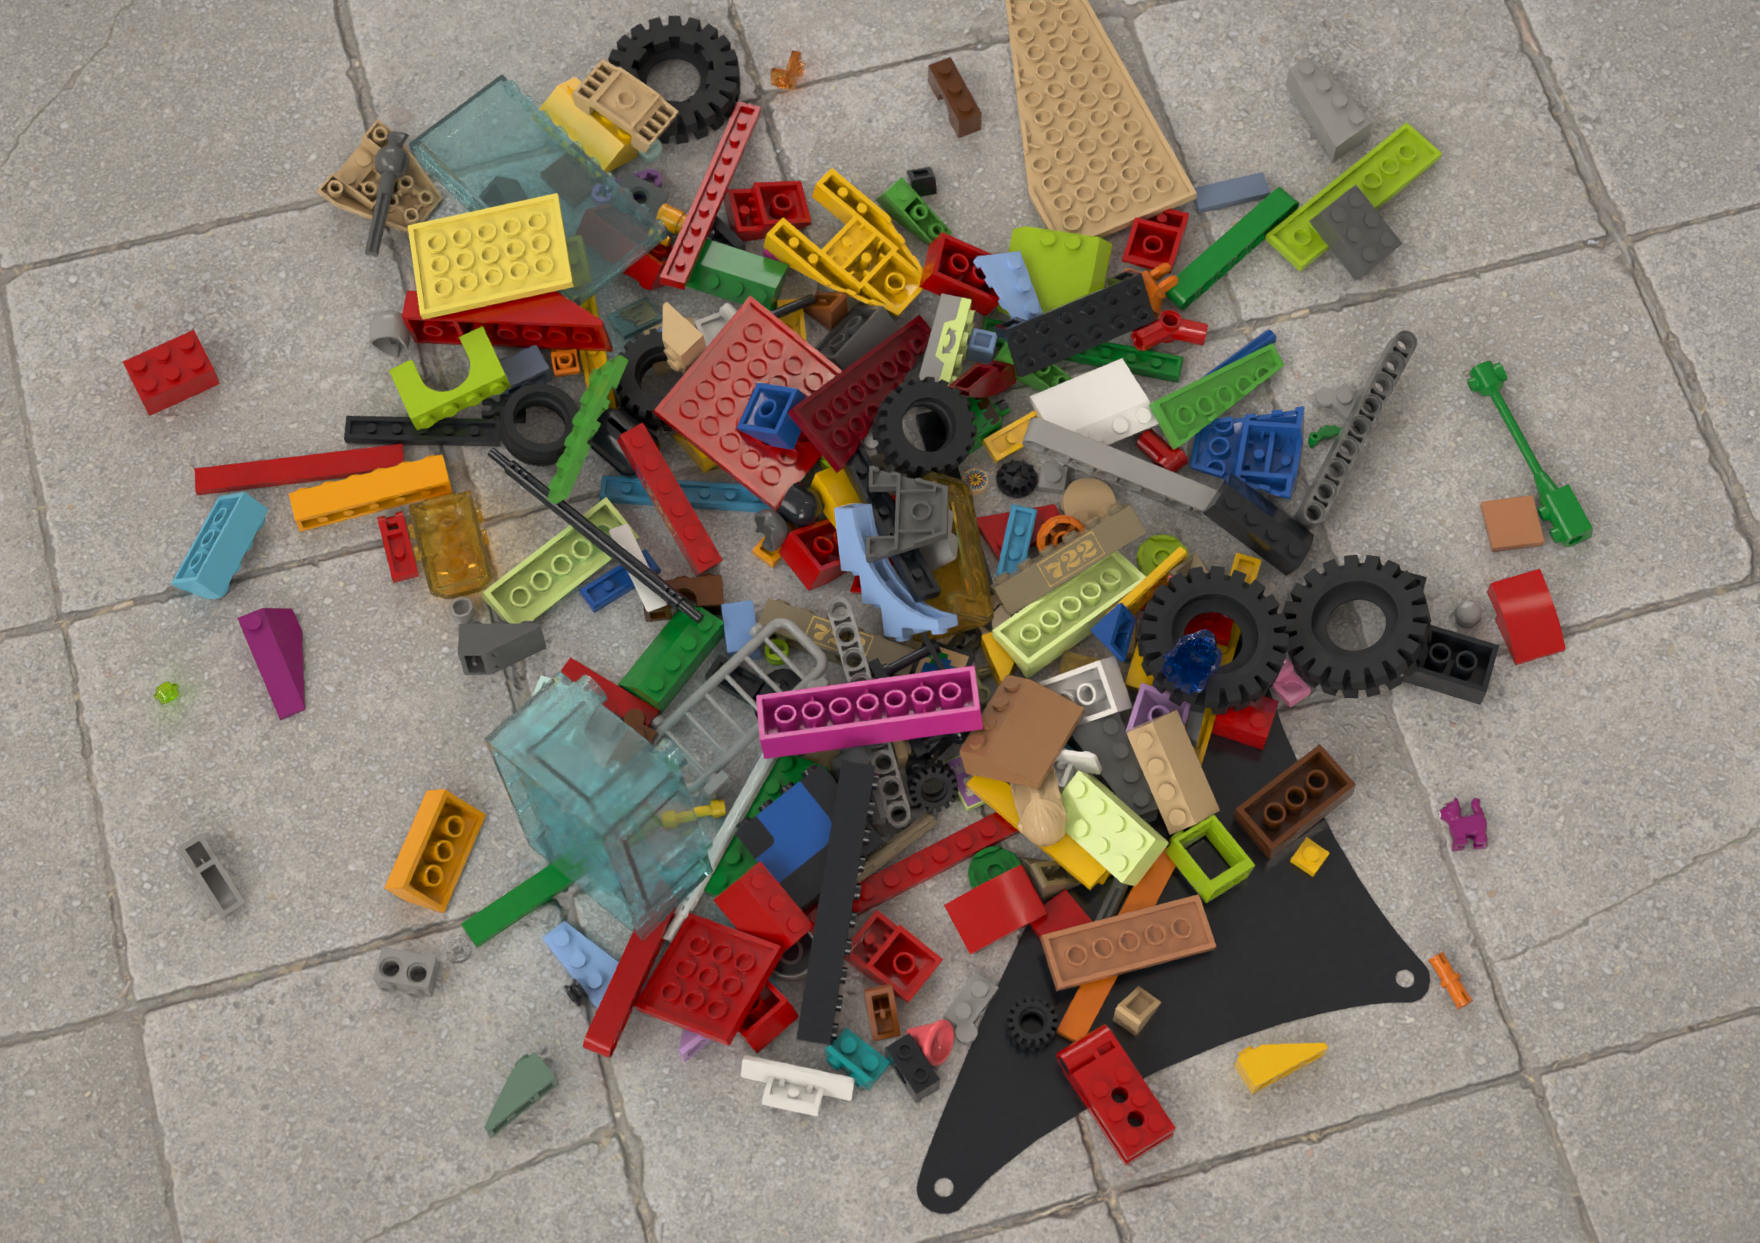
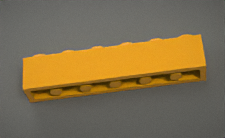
M443 454L437 456L429 455L422 460L414 462H402L398 466L390 468H378L371 473L363 475H351L347 479L335 482L327 481L311 488H299L295 492L289 493L295 522L299 532L443 496L453 493Z

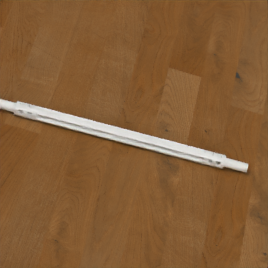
M763 753L760 756L679 901L676 910H674L675 916L668 926L665 935H663V939L666 942L671 943L689 912H693L704 892L705 886L733 839L735 832L738 830L737 824L746 816L778 757L764 759Z

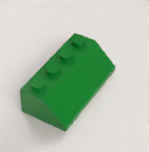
M706 239L686 287L742 305L749 296H752L767 310L772 311L777 308V300L780 298L789 265Z
M694 607L704 615V619L699 624L681 610H678L618 683V686L658 709L661 715L725 636L724 622L703 608Z

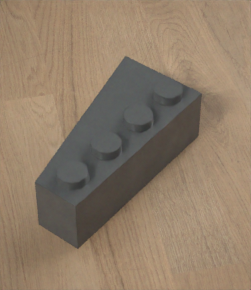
M1119 713L1076 726L1067 744L1077 752L1088 751L1097 755L1102 771L1100 775H1092L1146 823L1155 821L1159 808L1127 733H1125L1126 729Z

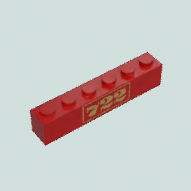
M641 423L621 434L617 439L619 446L695 576L697 577L723 561L722 557L645 425Z

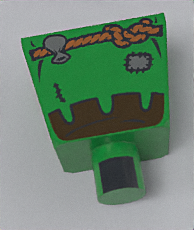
M967 397L971 403L967 408L969 412L974 411L976 416L972 423L977 426V434L973 437L975 443L973 449L968 452L969 455L983 446V439L1002 429L1001 417L1010 413L1009 405L1005 399L992 404L988 397Z

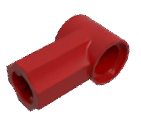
M1152 428L1143 432L1136 441L1135 446L1154 465L1177 473L1188 463L1187 456L1179 447L1173 450Z

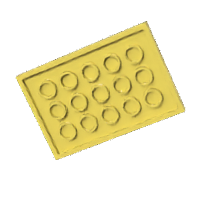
M558 193L408 225L419 310L422 319L574 287Z

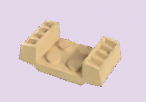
M604 59L599 62L572 93L575 106L588 116L593 110H596L632 135L631 145L643 153L649 150L679 112L652 88L621 67H615Z

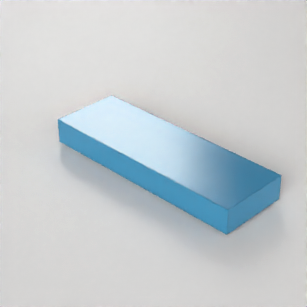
M1011 505L996 577L1004 572L1010 574L1018 569L1016 566L1018 563L1027 559L1037 509Z

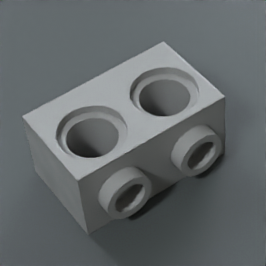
M382 946L373 979L379 989L387 993H396V990L407 992L406 994L413 998L421 999L423 995L432 997L440 964L437 957ZM390 968H399L396 975L386 976V972ZM417 973H426L424 980L420 982L413 981Z

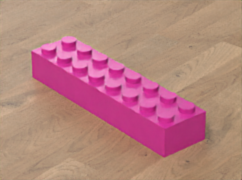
M975 666L756 695L759 739L764 759L983 729Z

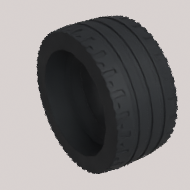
M535 383L521 387L510 396L502 412L500 432L505 448L515 459L524 464L545 467L557 463L561 455L564 454L566 448L564 445L565 440L574 427L572 421L578 412L575 402L564 390L551 384ZM545 407L556 412L563 420L565 432L557 441L547 444L534 443L525 439L517 431L515 417L524 408Z

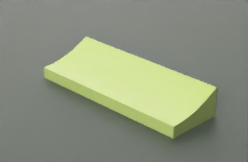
M607 497L583 514L584 517L609 537H611L609 530L628 524ZM569 525L483 591L481 598L503 621L508 623L534 621L613 559ZM629 525V527H630V529H631V531H632V533H633V535H634V537H635V539H636V541H637V540L639 539V536H638L637 533L632 529V527Z
M1115 551L1030 603L993 629L992 637L1010 655L1026 679H1029L1092 634L1090 630L1146 576L1119 551Z

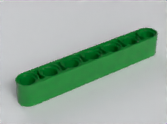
M1282 187L1276 188L1176 276L1179 280L1177 285L1165 293L1166 298L1180 310L1187 309L1266 238V234L1294 213L1299 207L1300 202Z

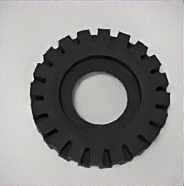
M668 16V25L663 26L661 18L657 17L648 20V30L640 23L630 29L631 38L624 34L617 41V50H611L608 62L615 67H621L646 85L651 69L658 63L669 59L687 61L699 72L700 85L694 95L681 102L666 101L679 112L658 138L661 143L668 144L670 136H676L677 144L689 143L688 134L693 133L697 140L708 136V126L717 131L724 125V116L731 117L735 108V102L739 101L740 96L738 57L735 49L731 50V42L723 34L718 37L717 28L708 23L701 29V20L691 17L688 18L686 25H682L681 16Z
M1358 555L1344 556V565L1338 566L1334 558L1322 563L1325 571L1322 574L1313 568L1304 575L1306 585L1303 586L1297 582L1290 592L1293 601L1286 600L1283 613L1288 625L1285 634H1289L1287 649L1289 657L1299 675L1303 673L1307 683L1314 688L1320 684L1324 693L1336 696L1338 690H1342L1344 698L1358 699L1359 690H1365L1367 698L1380 695V685L1385 684L1390 691L1401 685L1399 677L1401 674L1408 678L1413 675L1418 669L1416 660L1424 661L1428 652L1427 642H1431L1432 627L1430 622L1432 621L1425 594L1421 586H1417L1416 579L1407 570L1402 573L1400 565L1391 560H1388L1383 566L1378 556L1366 555L1365 562L1360 563ZM1353 600H1365L1377 605L1384 613L1386 626L1383 635L1375 644L1366 649L1352 651L1338 647L1331 641L1327 633V623L1330 615L1342 604Z
M1201 566L1189 569L1185 577L1179 572L1169 578L1167 586L1161 584L1154 592L1152 600L1148 601L1138 633L1140 638L1137 644L1139 657L1143 656L1141 666L1146 676L1153 675L1154 677L1152 685L1160 694L1166 690L1171 693L1169 701L1181 707L1184 701L1190 703L1189 711L1203 713L1205 708H1211L1212 715L1226 714L1229 707H1233L1234 711L1237 712L1247 708L1251 700L1256 703L1266 694L1267 689L1273 686L1287 656L1285 653L1289 645V634H1285V630L1288 625L1284 613H1277L1280 606L1273 594L1265 597L1263 593L1266 587L1256 579L1251 584H1248L1244 581L1247 574L1235 569L1232 576L1225 575V567L1211 566L1209 573H1204ZM1207 612L1220 613L1232 619L1239 627L1243 639L1239 655L1232 662L1222 666H1208L1195 660L1189 654L1184 644V630L1191 619Z

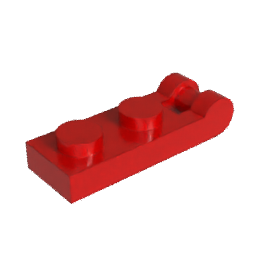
M403 511L396 512L395 516L387 518L385 516L377 517L393 583L419 577ZM398 526V529L390 531L388 529L390 527Z

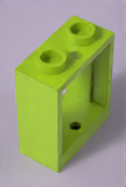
M1215 815L1190 826V829L1186 832L1181 830L1175 833L1170 838L1171 844L1166 850V854L1206 903L1246 879L1255 867V864ZM1203 836L1209 839L1231 867L1211 881L1185 850L1187 846Z

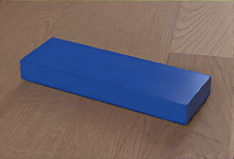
M646 549L641 551L649 568L656 574H659L661 572L660 568ZM618 565L579 589V592L593 613L633 590L635 586L628 571Z

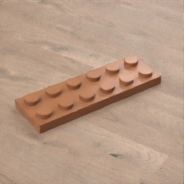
M1199 894L1044 934L1040 937L1056 991L1211 951L1216 948Z

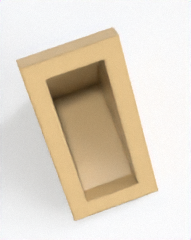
M1138 986L1117 1006L1113 1021L1136 1037L1161 1002Z

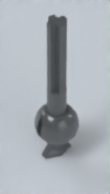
M393 131L387 134L388 146L382 147L374 158L376 171L381 175L365 249L366 255L378 257L395 181L403 177L409 168L408 155L402 149L403 143L409 137L407 133Z

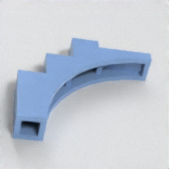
M852 503L834 508L841 571H852L854 576H860L862 602L864 604H874V608H881L885 637H895L896 641H908L915 634L931 630V634H944L948 632V628L958 626L956 614L942 612L926 604L924 601L915 603L905 583L900 579L888 558L872 563L866 562V536H879L875 526L872 504Z

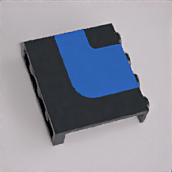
M814 764L801 773L803 776L802 780L797 784H794L793 781L788 783L779 791L782 796L774 802L770 798L758 808L760 813L753 819L749 816L737 824L736 827L739 830L735 832V835L755 860L762 862L800 909L820 895L838 788L837 782L822 764L818 767ZM866 820L865 828H870L868 845L862 844L861 855L867 857L880 847L884 841Z

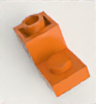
M551 349L555 378L580 374L576 349Z

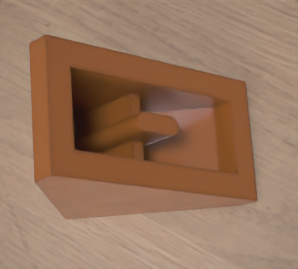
M817 291L814 294L816 302L803 308V310L831 331L848 313L847 295L845 292Z
M892 984L864 989V1002L872 1040L878 1041L901 1036Z

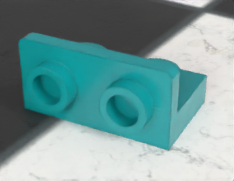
M848 1028L844 1029L831 1046L827 1045L825 1048L826 1062L835 1070L839 1071L841 1068L849 1075L848 1077L854 1078V1085L858 1088L863 1086L870 1090L890 1066L889 1060Z

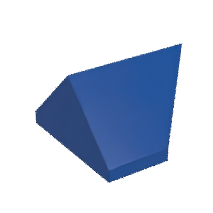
M1119 603L1090 631L1119 662H1122L1126 659L1137 619L1123 603Z

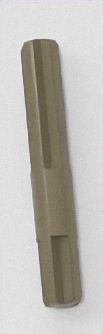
M929 813L924 814L867 856L864 872H858L856 883L863 881L936 827L937 822L934 816Z

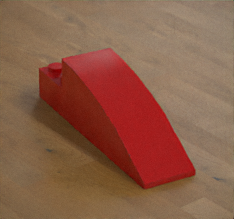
M407 290L402 319L415 343L463 345L459 338L460 336L483 326L494 347L526 348L537 345L540 349L613 351V345L603 321L556 291L428 319H422L420 315L417 291Z

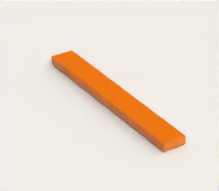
M1167 848L1162 851L1139 883L1133 886L1118 915L1156 905L1176 867L1166 854ZM1118 975L1080 985L1056 1033L1072 1042H1076L1087 1035Z

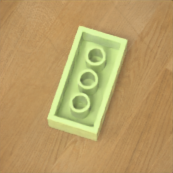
M1078 771L1061 793L1063 807L1067 816L1066 833L1121 883L1136 886L1169 842L1092 774Z

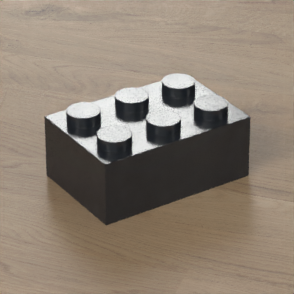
M1431 625L1432 637L1431 642H1427L1428 652L1424 661L1416 660L1418 669L1410 678L1404 675L1402 681L1481 705L1488 689L1499 645Z

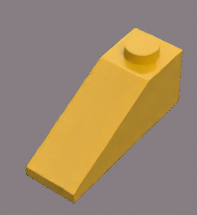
M1326 1043L1262 1044L1256 1048L1249 1046L1238 1053L1239 1057L1234 1066L1251 1094H1254L1324 1056L1328 1046Z

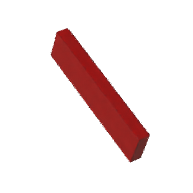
M571 657L555 678L557 681L590 691L597 700V707L603 705L623 718L631 709L641 710L646 717L645 726L649 728L652 721L660 714L658 709Z

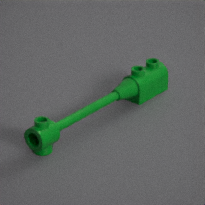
M1485 361L1476 365L1469 372L1471 378L1467 379V384L1472 393L1479 391L1482 397H1491L1532 471L1540 498L1539 503L1541 504L1537 511L1543 522L1549 520L1553 528L1549 530L1553 542L1555 544L1561 542L1564 547H1571L1591 538L1593 527L1571 487L1567 484L1558 488L1550 476L1543 471L1503 399L1500 390L1508 378L1500 362L1493 364L1492 361Z

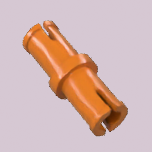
M1444 952L1428 960L1441 980L1440 986L1442 989L1446 988L1457 1009L1473 1001L1460 981L1461 975L1459 972L1455 973Z

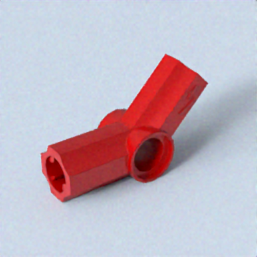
M1164 310L1154 322L1133 330L1131 338L1133 345L1138 351H1146L1160 343H1172L1175 340L1203 346L1208 324L1183 319L1174 310Z

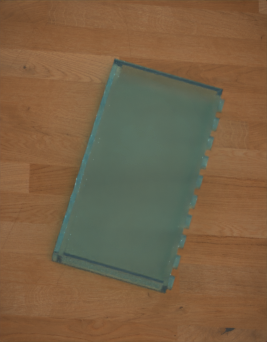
M502 74L409 143L411 152L418 163L469 212L558 193L574 287L556 292L579 306L667 238V227L660 219L656 220L651 216L649 209L643 203L639 204L627 188H622L617 183L613 174L610 172L606 173L596 158L593 156L589 157L579 142H573L562 126L559 125L557 127L546 111H540L529 95L525 96L522 94L518 85L513 80L509 81Z

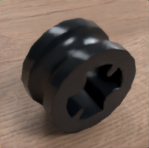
M575 978L570 986H563L565 992L577 1007L581 1005L580 1002L582 1000L587 1001L589 999L588 994Z

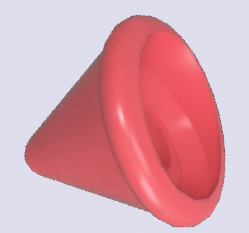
M941 1019L934 1023L909 1028L906 1031V1034L910 1033L931 1066L941 1065L948 1058L954 1043V1029L948 1020Z

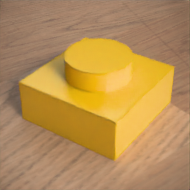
M1306 837L1290 862L1314 877L1330 852Z

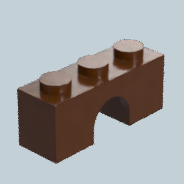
M948 57L928 65V83L937 100L944 99L948 109V120L958 138L981 130L982 113L952 58Z
M709 573L701 577L689 578L687 576H678L675 579L665 580L685 596L686 599L693 601L697 607L705 609L714 616L722 615L721 604H724L721 575ZM668 603L666 606L650 612L646 611L643 604L646 622L670 620L672 618V606Z

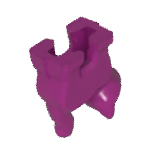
M1456 797L1439 810V818L1449 826V833L1453 842L1451 851L1464 850V846L1468 845L1467 839L1474 841V850L1487 847V821L1480 806L1479 798H1473L1471 801L1473 815L1461 816L1462 810Z

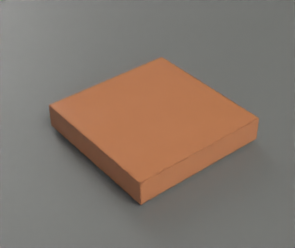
M1533 495L1481 502L1480 508L1491 552L1543 546L1545 541Z

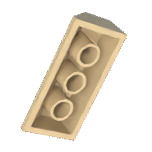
M1177 709L1126 730L1170 835L1193 826L1220 811Z

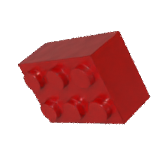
M941 232L928 247L919 287L939 296L947 294L971 299V310H975V312L987 316L999 305L998 300L1000 298L993 287L989 288L984 280L986 278L981 268L977 269L973 262L977 256L992 254Z
M194 330L122 361L149 416L220 384L216 372Z

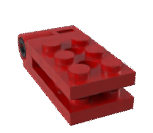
M1105 1024L1056 1053L1063 1073L1125 1166L1173 1137L1176 1127L1114 1034ZM1116 1095L1121 1096L1125 1099V1102L1117 1103L1112 1097ZM1128 1120H1138L1141 1126L1133 1127L1128 1123Z

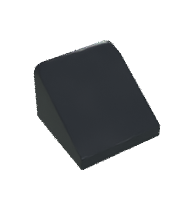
M931 167L907 171L909 185L920 197L937 193L936 179Z

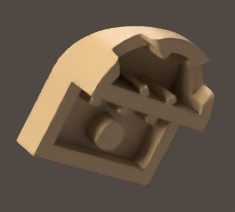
M1081 478L1072 482L1065 489L1060 500V508L1064 515L1079 520L1084 527H1086L1084 524L1088 520L1096 516L1100 519L1108 514L1107 509L1116 504L1111 488L1103 481L1095 478Z

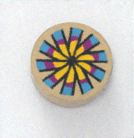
M972 468L964 473L962 481L968 494L981 495L987 490L988 476L983 470Z

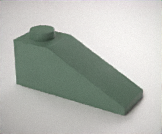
M536 1052L530 1056L528 1054L522 1056L515 1063V1068L512 1069L484 1126L490 1139L559 1085L555 1075Z

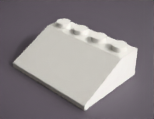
M1123 359L1109 363L1029 397L1038 418L1047 420L1110 447L1141 435L1147 429H1154L1159 424L1149 407V399ZM1058 462L1059 466H1066L1065 464Z

